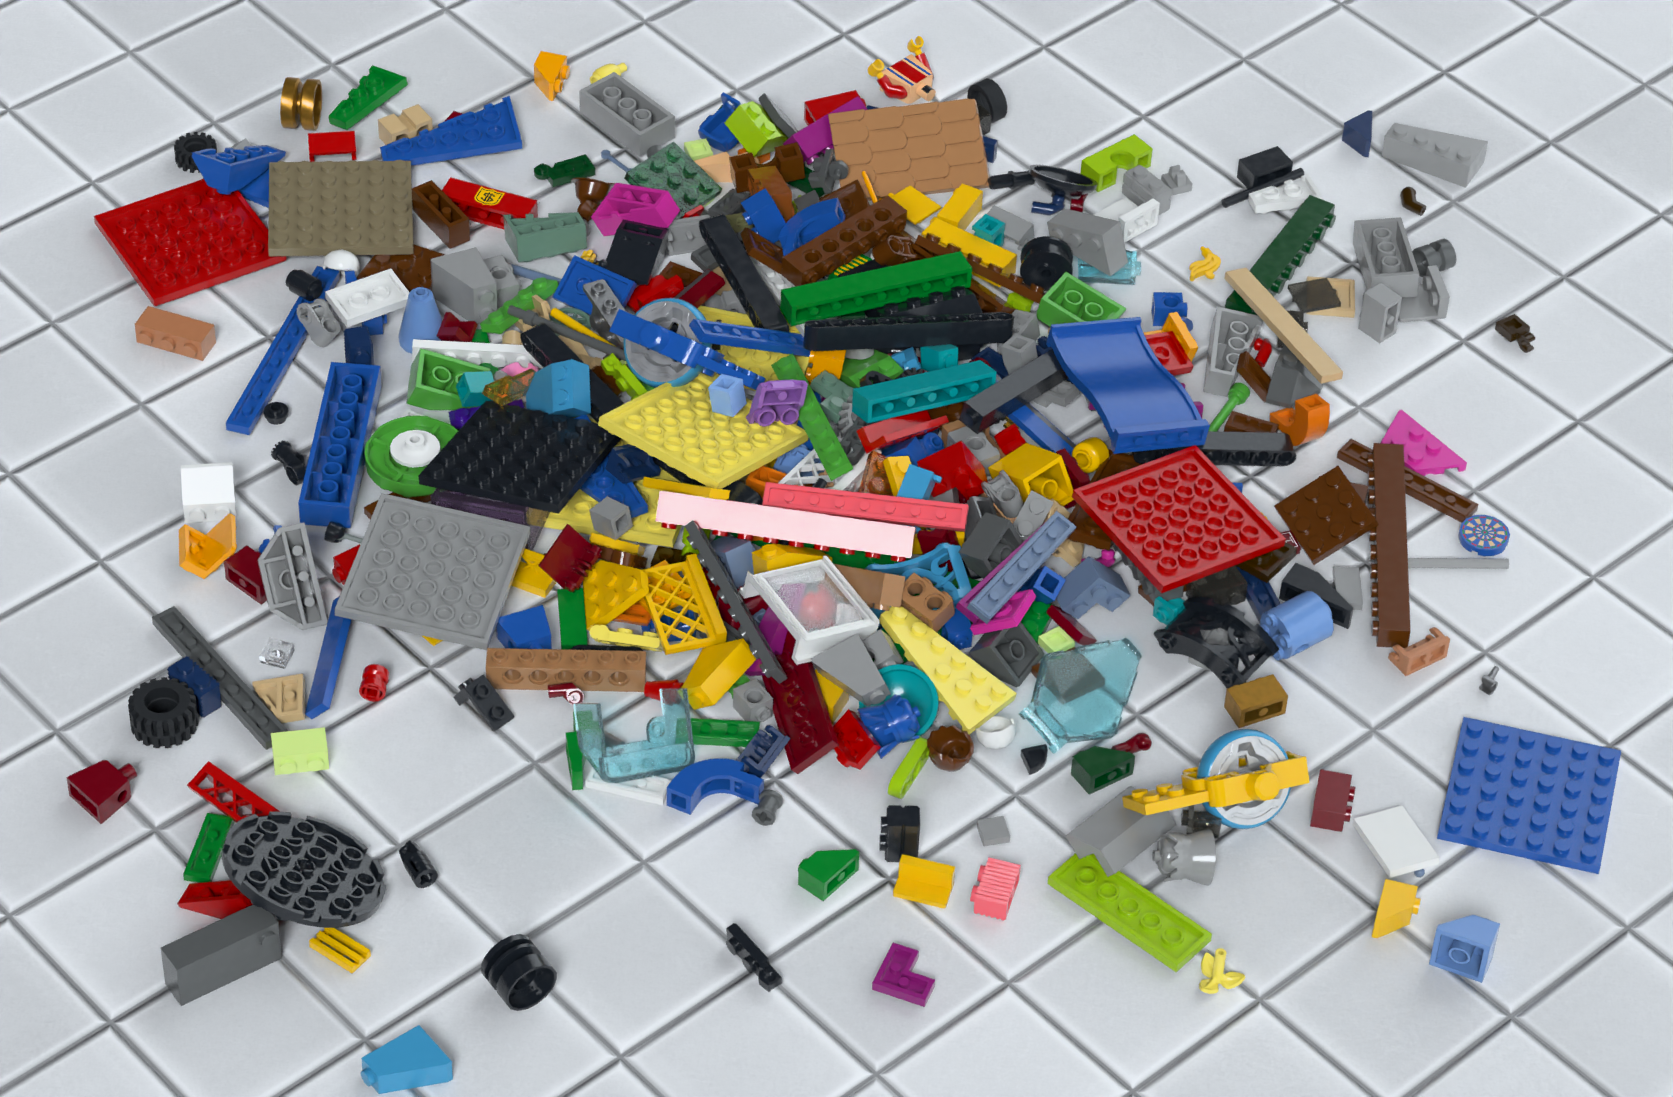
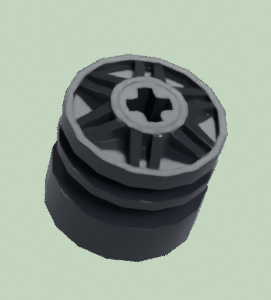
M522 934L511 935L499 941L489 950L481 964V973L491 986L497 990L499 996L511 1010L521 1011L535 1006L550 993L557 980V972L541 955V952L528 936Z

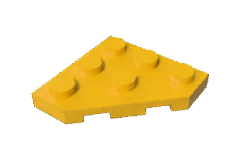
M599 560L591 566L593 568L592 571L585 570L588 574V577H584L583 580L586 629L589 631L592 626L597 624L599 626L607 625L649 593L647 573L637 568Z

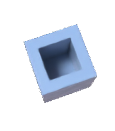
M721 374L708 387L712 412L734 417L747 404L743 379Z

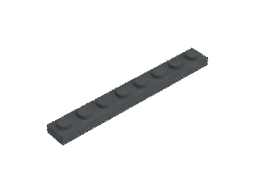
M692 520L685 525L689 536L686 537L688 542L695 550H699L700 553L697 555V558L705 568H709L710 571L707 575L712 583L720 587V590L717 592L725 604L729 603L731 608L728 609V612L736 623L740 622L741 626L738 629L746 641L750 640L752 643L749 649L757 660L761 659L762 664L759 665L768 679L772 676L780 684L788 678L705 532Z
M175 606L152 617V623L183 658L190 656V659H193L196 665H200V668H203L206 674H210V677L216 679V682H220L221 701L266 750L272 747L271 733L288 731Z

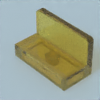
M529 369L513 377L507 375L485 385L482 394L499 405L504 406L526 395L536 371Z

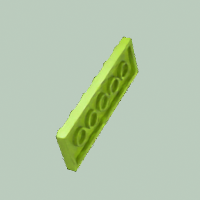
M1075 853L1048 876V885L1175 972H1178L1211 941L1212 933L1122 872L1118 871L1107 877L1094 853L1081 859Z

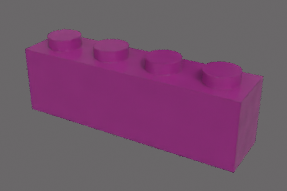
M859 96L829 114L868 109ZM828 114L793 134L783 143V145L797 142L803 155V162L807 163L808 166L813 163L814 158H819V154H825L826 149L834 150Z

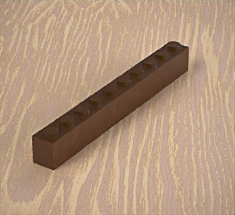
M1373 443L1372 453L1367 454V468H1371V471H1368L1367 486H1372V489L1368 491V504H1372L1369 510L1379 525L1369 531V541L1374 542V545H1370L1369 553L1370 560H1374V563H1371L1370 579H1375V582H1371V598H1375L1371 605V617H1376V621H1372V636H1376L1377 647L1392 648L1398 644L1402 648H1406L1409 644L1411 630L1404 444Z

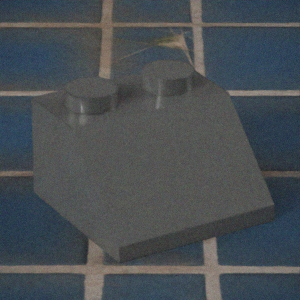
M985 512L968 539L963 543L959 554L967 567L984 579L1018 548L1023 541L1010 520Z
M1021 622L1017 627L984 633L969 652L976 663L997 679L1014 687H1019L1030 674L1032 666L1036 665L1045 655Z

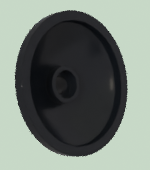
M1031 165L1029 168V174L1041 188L1051 192V197L1054 195H1060L1064 198L1065 196L1079 197L1091 193L1097 188L1098 183L1095 180L1074 171L1047 165Z

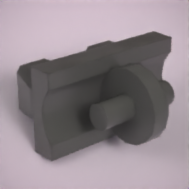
M826 149L824 157L814 158L813 168L815 172L810 173L808 177L812 189L823 188L825 194L832 193L835 180L846 178L849 172L847 164L842 160L835 161L833 159V149Z

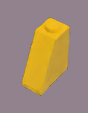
M742 638L702 648L680 689V692L694 710L715 705L755 662L756 658L750 651L749 645Z

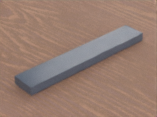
M1056 511L980 591L967 608L988 624L1074 532L1076 526Z

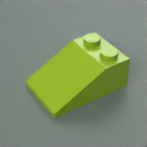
M754 101L739 105L724 123L748 153L752 152L753 157L775 151L774 147L782 146L789 139L772 121L763 106Z

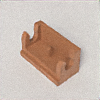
M1436 627L1430 628L1429 631L1435 637L1429 634L1425 639L1404 649L1398 644L1394 645L1392 648L1396 653H1389L1388 659L1405 676H1408L1447 657L1450 638L1445 636Z

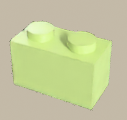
M325 727L271 733L275 775L329 769Z

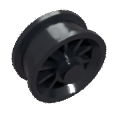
M1050 236L1037 237L1027 242L1021 250L1020 276L1024 278L1023 282L1031 286V283L1043 287L1044 291H1049L1065 272L1073 274L1072 250L1066 242L1059 238Z

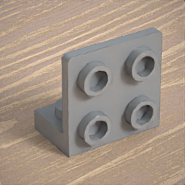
M1437 265L1427 267L1426 276H1423V284L1418 285L1417 297L1402 298L1399 322L1446 318L1450 296Z

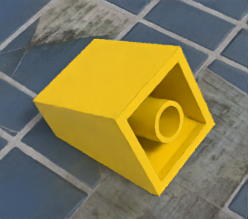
M1025 443L988 467L992 479L997 477L1001 470L1006 472L1018 488L1023 503H1025L1031 490L1049 500L1053 498L1061 506H1065L1074 500L1072 498L1073 487L1063 458L1057 453Z

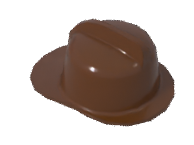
M590 178L571 179V182L575 183L576 197L580 200V203L585 200H591L598 206L609 193L610 187L616 184Z

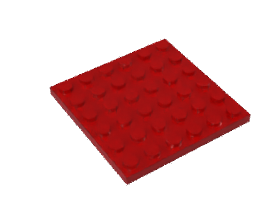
M204 179L94 216L95 225L154 307L286 261V256H269L268 229L241 193L236 190L228 195L220 194L217 192V189L209 187Z
M1196 445L1074 489L1072 498L1161 594L1284 547L1286 538Z

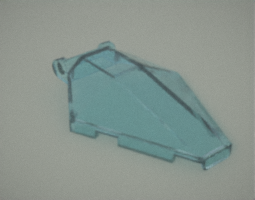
M1127 638L1112 642L1107 640L1084 645L1066 652L1061 650L1047 653L1041 658L1031 703L1019 715L1023 720L1026 718L1050 746L1048 749L1053 754L1066 743L1112 738L1118 732L1122 720L1121 714L1124 706L1128 703L1138 674L1136 670L1142 655Z

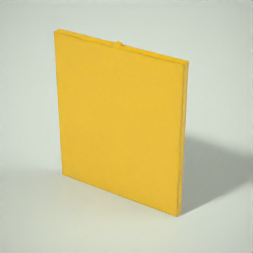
M910 185L891 197L907 210L906 219L914 225L942 208Z

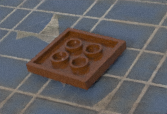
M413 244V254L374 255L356 278L359 280L392 269L409 292L417 287H424L432 291L431 259L444 256L445 254Z
M1336 466L1274 505L1276 511L1295 536L1313 565L1379 525L1339 466Z

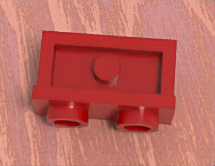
M848 709L833 726L839 743L833 750L838 754L836 756L837 760L847 768L851 766L861 770L881 748L858 715L852 710Z

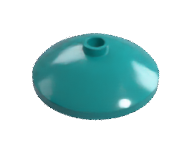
M890 665L878 670L891 694L886 696L882 702L869 706L859 701V708L879 706L895 694L897 696L900 695L901 698L909 701L912 708L917 706L921 716L917 717L920 729L915 733V736L919 735L921 737L933 725L939 709L938 694L931 679L921 670L909 665Z

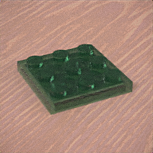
M675 142L667 145L628 171L624 177L630 185L668 191L680 209L675 219H682L685 213L699 205H705L720 195L722 188Z

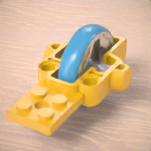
M1238 729L1217 738L1203 754L1198 767L1183 770V775H1181L1182 784L1173 786L1171 783L1159 784L1155 790L1150 791L1148 789H1136L1131 791L1132 795L1123 796L1122 799L1124 808L1144 815L1202 803L1209 815L1225 826L1236 829L1255 828L1267 823L1280 812L1288 799L1291 787L1309 783L1306 756L1297 755L1289 751L1285 752L1282 746L1268 734L1253 729Z

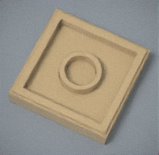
M1307 276L1306 314L1354 318V280Z

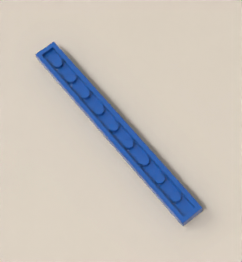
M317 266L312 273V276L322 282V293L317 299L322 298L327 302L325 291L335 288L340 279V271L329 268L323 269V267ZM300 296L298 297L227 419L226 430L246 435L251 434L265 406L270 401L308 335L304 325L298 319L297 307L301 303H313L314 300L307 301Z

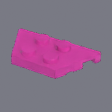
M1402 409L1398 411L1381 443L1404 444L1405 467L1423 476L1427 474H1444L1445 469L1457 468L1458 472L1466 470V461Z

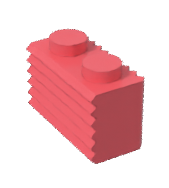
M988 857L986 866L981 865L977 878V881L980 882L979 886L974 885L971 892L970 901L974 902L975 914L979 913L986 917L990 916L991 918L995 917L996 919L1006 920L1020 879L1021 865Z

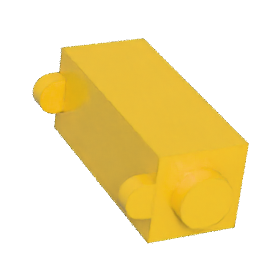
M962 183L959 188L953 191L952 197L937 214V217H933L930 220V224L938 218L965 231L982 209L983 191Z

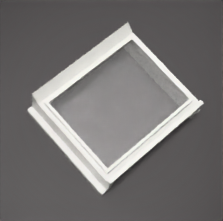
M823 556L821 560L754 575L748 571L744 587L739 590L743 598L761 595L796 639L792 659L796 665L811 662V658L857 633L862 641L877 632L880 622L827 556Z

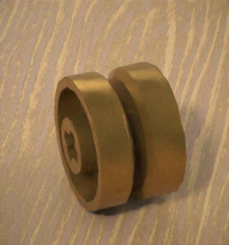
M285 78L280 108L282 127L295 129L301 123L304 130L316 131L320 123L322 110L321 81L318 79H307L302 85L299 78Z

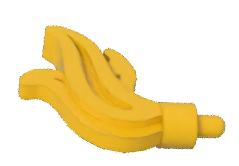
M1202 246L1200 248L1201 254L1205 259L1195 261L1190 265V281L1193 282L1195 278L1203 275L1209 279H1214L1215 275L1213 273L1220 267L1221 259L1213 254L1209 248Z

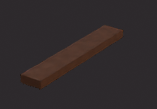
M1350 439L1338 451V459L1367 474L1368 471H1371V468H1367V454L1372 453L1371 448ZM1404 466L1405 494L1461 523L1466 518L1473 516L1477 511L1479 504Z

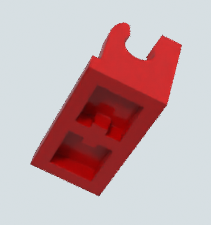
M355 131L308 133L310 162H314V155L348 153L352 154V160H357Z

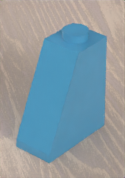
M420 1025L361 1058V1077L367 1086H372L378 1094L446 1083L453 1079L452 1061Z

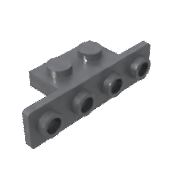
M604 279L584 284L583 291L593 304L592 313L589 318L591 327L602 338L615 346L620 344L623 349L624 338L609 332L618 310L625 311V309Z

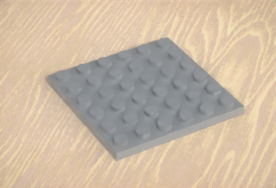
M381 493L336 604L335 616L487 650L530 536L531 527Z

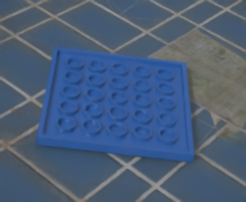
M1463 717L1437 839L1599 874L1621 750Z

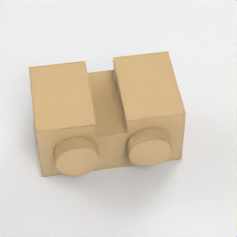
M419 104L402 110L401 115L398 117L395 114H391L378 119L379 138L385 145L402 138L411 139L419 135V131L424 129L428 131L433 130L432 118Z

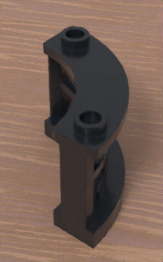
M1189 597L1183 603L1185 608L1164 629L1154 632V636L1165 653L1181 654L1197 660L1210 669L1226 688L1246 683V680L1270 656L1279 650L1273 639L1259 624L1253 626L1243 618L1245 613L1228 603L1224 606L1214 603V599L1208 597ZM1222 628L1228 631L1227 638L1230 645L1208 644L1205 642L1200 630ZM1254 655L1255 658L1250 662L1248 656ZM1238 657L1245 665V669L1241 673L1238 671Z

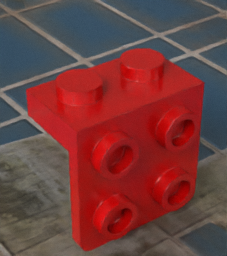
M657 275L651 279L648 285H640L634 289L627 306L636 313L652 301L662 298H674L684 289L682 279L675 275L667 280L662 275Z

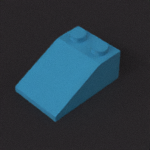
M570 359L550 364L525 378L526 409L541 410L554 415H565L569 418L591 414L589 365Z

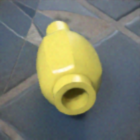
M625 63L619 65L606 64L593 72L590 77V83L593 84L613 72L621 76V73L627 71V66Z

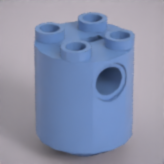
M1306 591L1264 612L1260 619V626L1279 648L1272 655L1278 661L1288 659L1329 638L1334 630L1330 607L1312 591Z

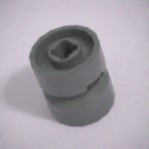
M1445 238L1434 241L1429 245L1415 248L1412 251L1419 276L1421 277L1426 276L1428 266L1437 265L1439 271H1444L1454 267L1456 264L1454 247Z

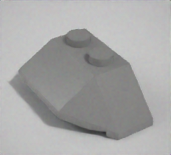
M305 523L278 528L258 558L269 611L301 630L327 625L328 621Z

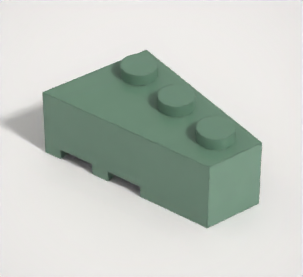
M579 212L548 213L546 218H534L533 214H526V218L511 219V215H503L505 240L518 262H531L534 259L554 257L567 252L574 253L587 248L586 224Z

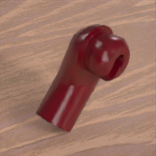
M1137 733L1126 742L1112 746V749L1136 753L1141 750H1148L1152 745V741L1148 734Z

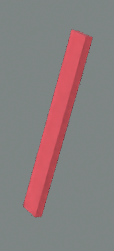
M766 482L762 505L963 532L966 530L969 511L968 504Z

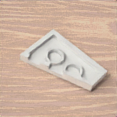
M1305 174L1301 176L1299 181L1288 180L1284 182V186L1278 188L1270 186L1249 193L1248 202L1255 213L1266 214L1270 211H1289L1294 208H1300L1309 195L1322 200L1323 196L1310 176Z

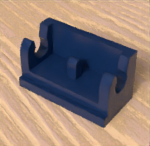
M630 444L612 448L605 468L623 484L642 480L644 477L659 476L661 472L660 467L653 462L652 456Z
M766 725L764 728L766 732L759 729L736 759V761L745 763L744 772L756 775L759 778L766 773L791 739L787 735L784 736L771 725Z

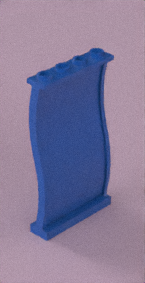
M1140 317L1051 324L1046 345L1052 347L1065 374L1096 409L1111 440L1110 449L1114 454L1205 445L1210 424L1206 419L1201 418L1185 388L1160 363L1153 353L1141 329Z

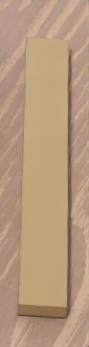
M1247 268L1225 272L1224 279L1321 384L1342 379L1343 371Z

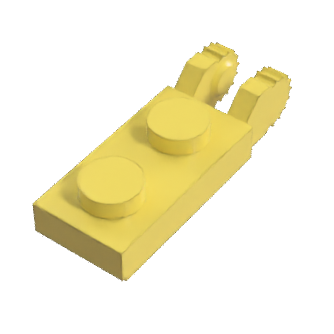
M598 624L592 626L589 630L590 637L599 643L633 646L657 652L664 651L657 633L643 632V635H635L633 630L618 628L617 632L611 631L606 625L599 626Z

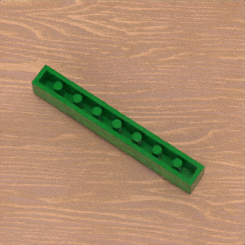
M959 251L781 290L780 309L790 326L804 324L810 320H822L882 307L888 303L905 302L908 298L928 297V294L932 292H948L956 286L969 288L971 287L972 267L962 252Z

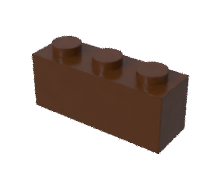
M432 180L411 188L412 210L449 249L470 241L469 218Z

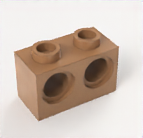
M913 573L904 582L901 606L935 632L955 614L952 597L947 592H941L936 589L926 577L921 578L916 573Z

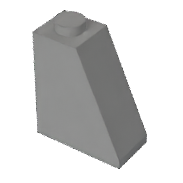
M858 633L811 658L819 674L866 706L878 704L891 694Z

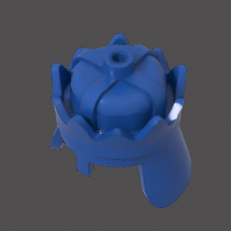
M895 694L879 706L857 709L862 722L881 746L877 751L880 759L886 756L898 744L920 738L919 735L915 736V733L920 729L917 717L921 716L917 706L912 708L909 701L901 698L900 695L897 696Z

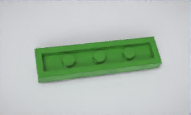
M545 277L533 280L530 286L520 290L518 295L506 301L501 308L490 313L488 318L480 323L482 332L503 333L520 320L507 314L510 305L525 311L533 310L532 296L538 295L541 299L546 300L555 293L558 287L557 280H549Z

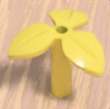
M1222 948L1217 949L1215 957L1207 952L1204 954L1201 961V970L1206 977L1211 979H1205L1199 983L1201 991L1214 994L1219 990L1218 984H1221L1226 989H1231L1244 981L1245 975L1242 973L1228 972L1224 974L1226 950Z

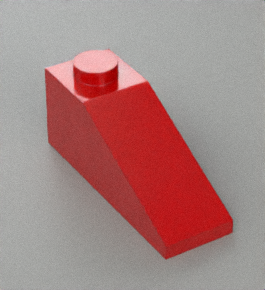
M231 880L189 884L177 903L180 908L218 919H223L253 905L250 899L242 894Z

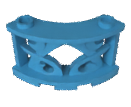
M949 543L939 544L932 551L911 560L885 565L871 564L865 568L867 570L905 576V581L913 573H916L921 578L926 577L935 584L934 587L941 590V592L945 591L952 597L954 609H956L958 602L972 590L962 557L959 554L961 546ZM950 560L953 571L944 577L948 571V565L946 564L943 568H940L939 565ZM955 577H956V581H957V584H958L959 589H957V588L951 583V582L955 579ZM874 606L870 608L878 619L884 612L883 610L874 609ZM880 623L877 631L884 629Z

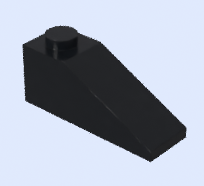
M1295 563L1282 580L1279 599L1286 602L1306 591H1312L1330 607L1333 623L1349 629L1353 607L1319 572Z

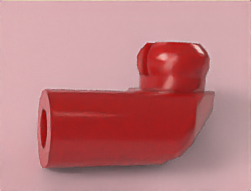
M1257 338L1254 342V349L1258 351L1255 360L1261 367H1265L1271 355L1272 346L1268 339Z

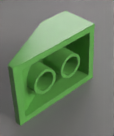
M1065 272L1041 298L1036 314L1038 320L1051 326V324L1119 319L1126 311V308L1068 272Z
M420 348L411 364L406 404L427 410H457L460 408L478 407H462L456 385L464 372L490 371V368Z
M874 350V355L866 359L844 358L840 381L849 387L859 388L860 379L870 371H877L894 380L904 370L891 356Z

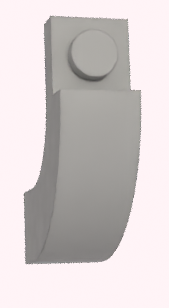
M1014 334L1001 346L1004 365L1009 375L1038 358L1036 341L1018 334ZM1063 381L1032 401L1045 408L1052 402L1066 407L1080 393L1074 384Z

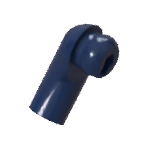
M1054 195L1051 203L1033 201L1031 213L1053 215L1063 210L1065 198L1060 195Z

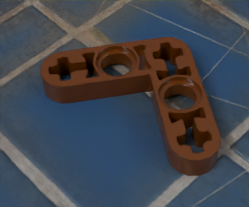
M596 545L602 549L600 553V559L640 570L646 567L648 558Z

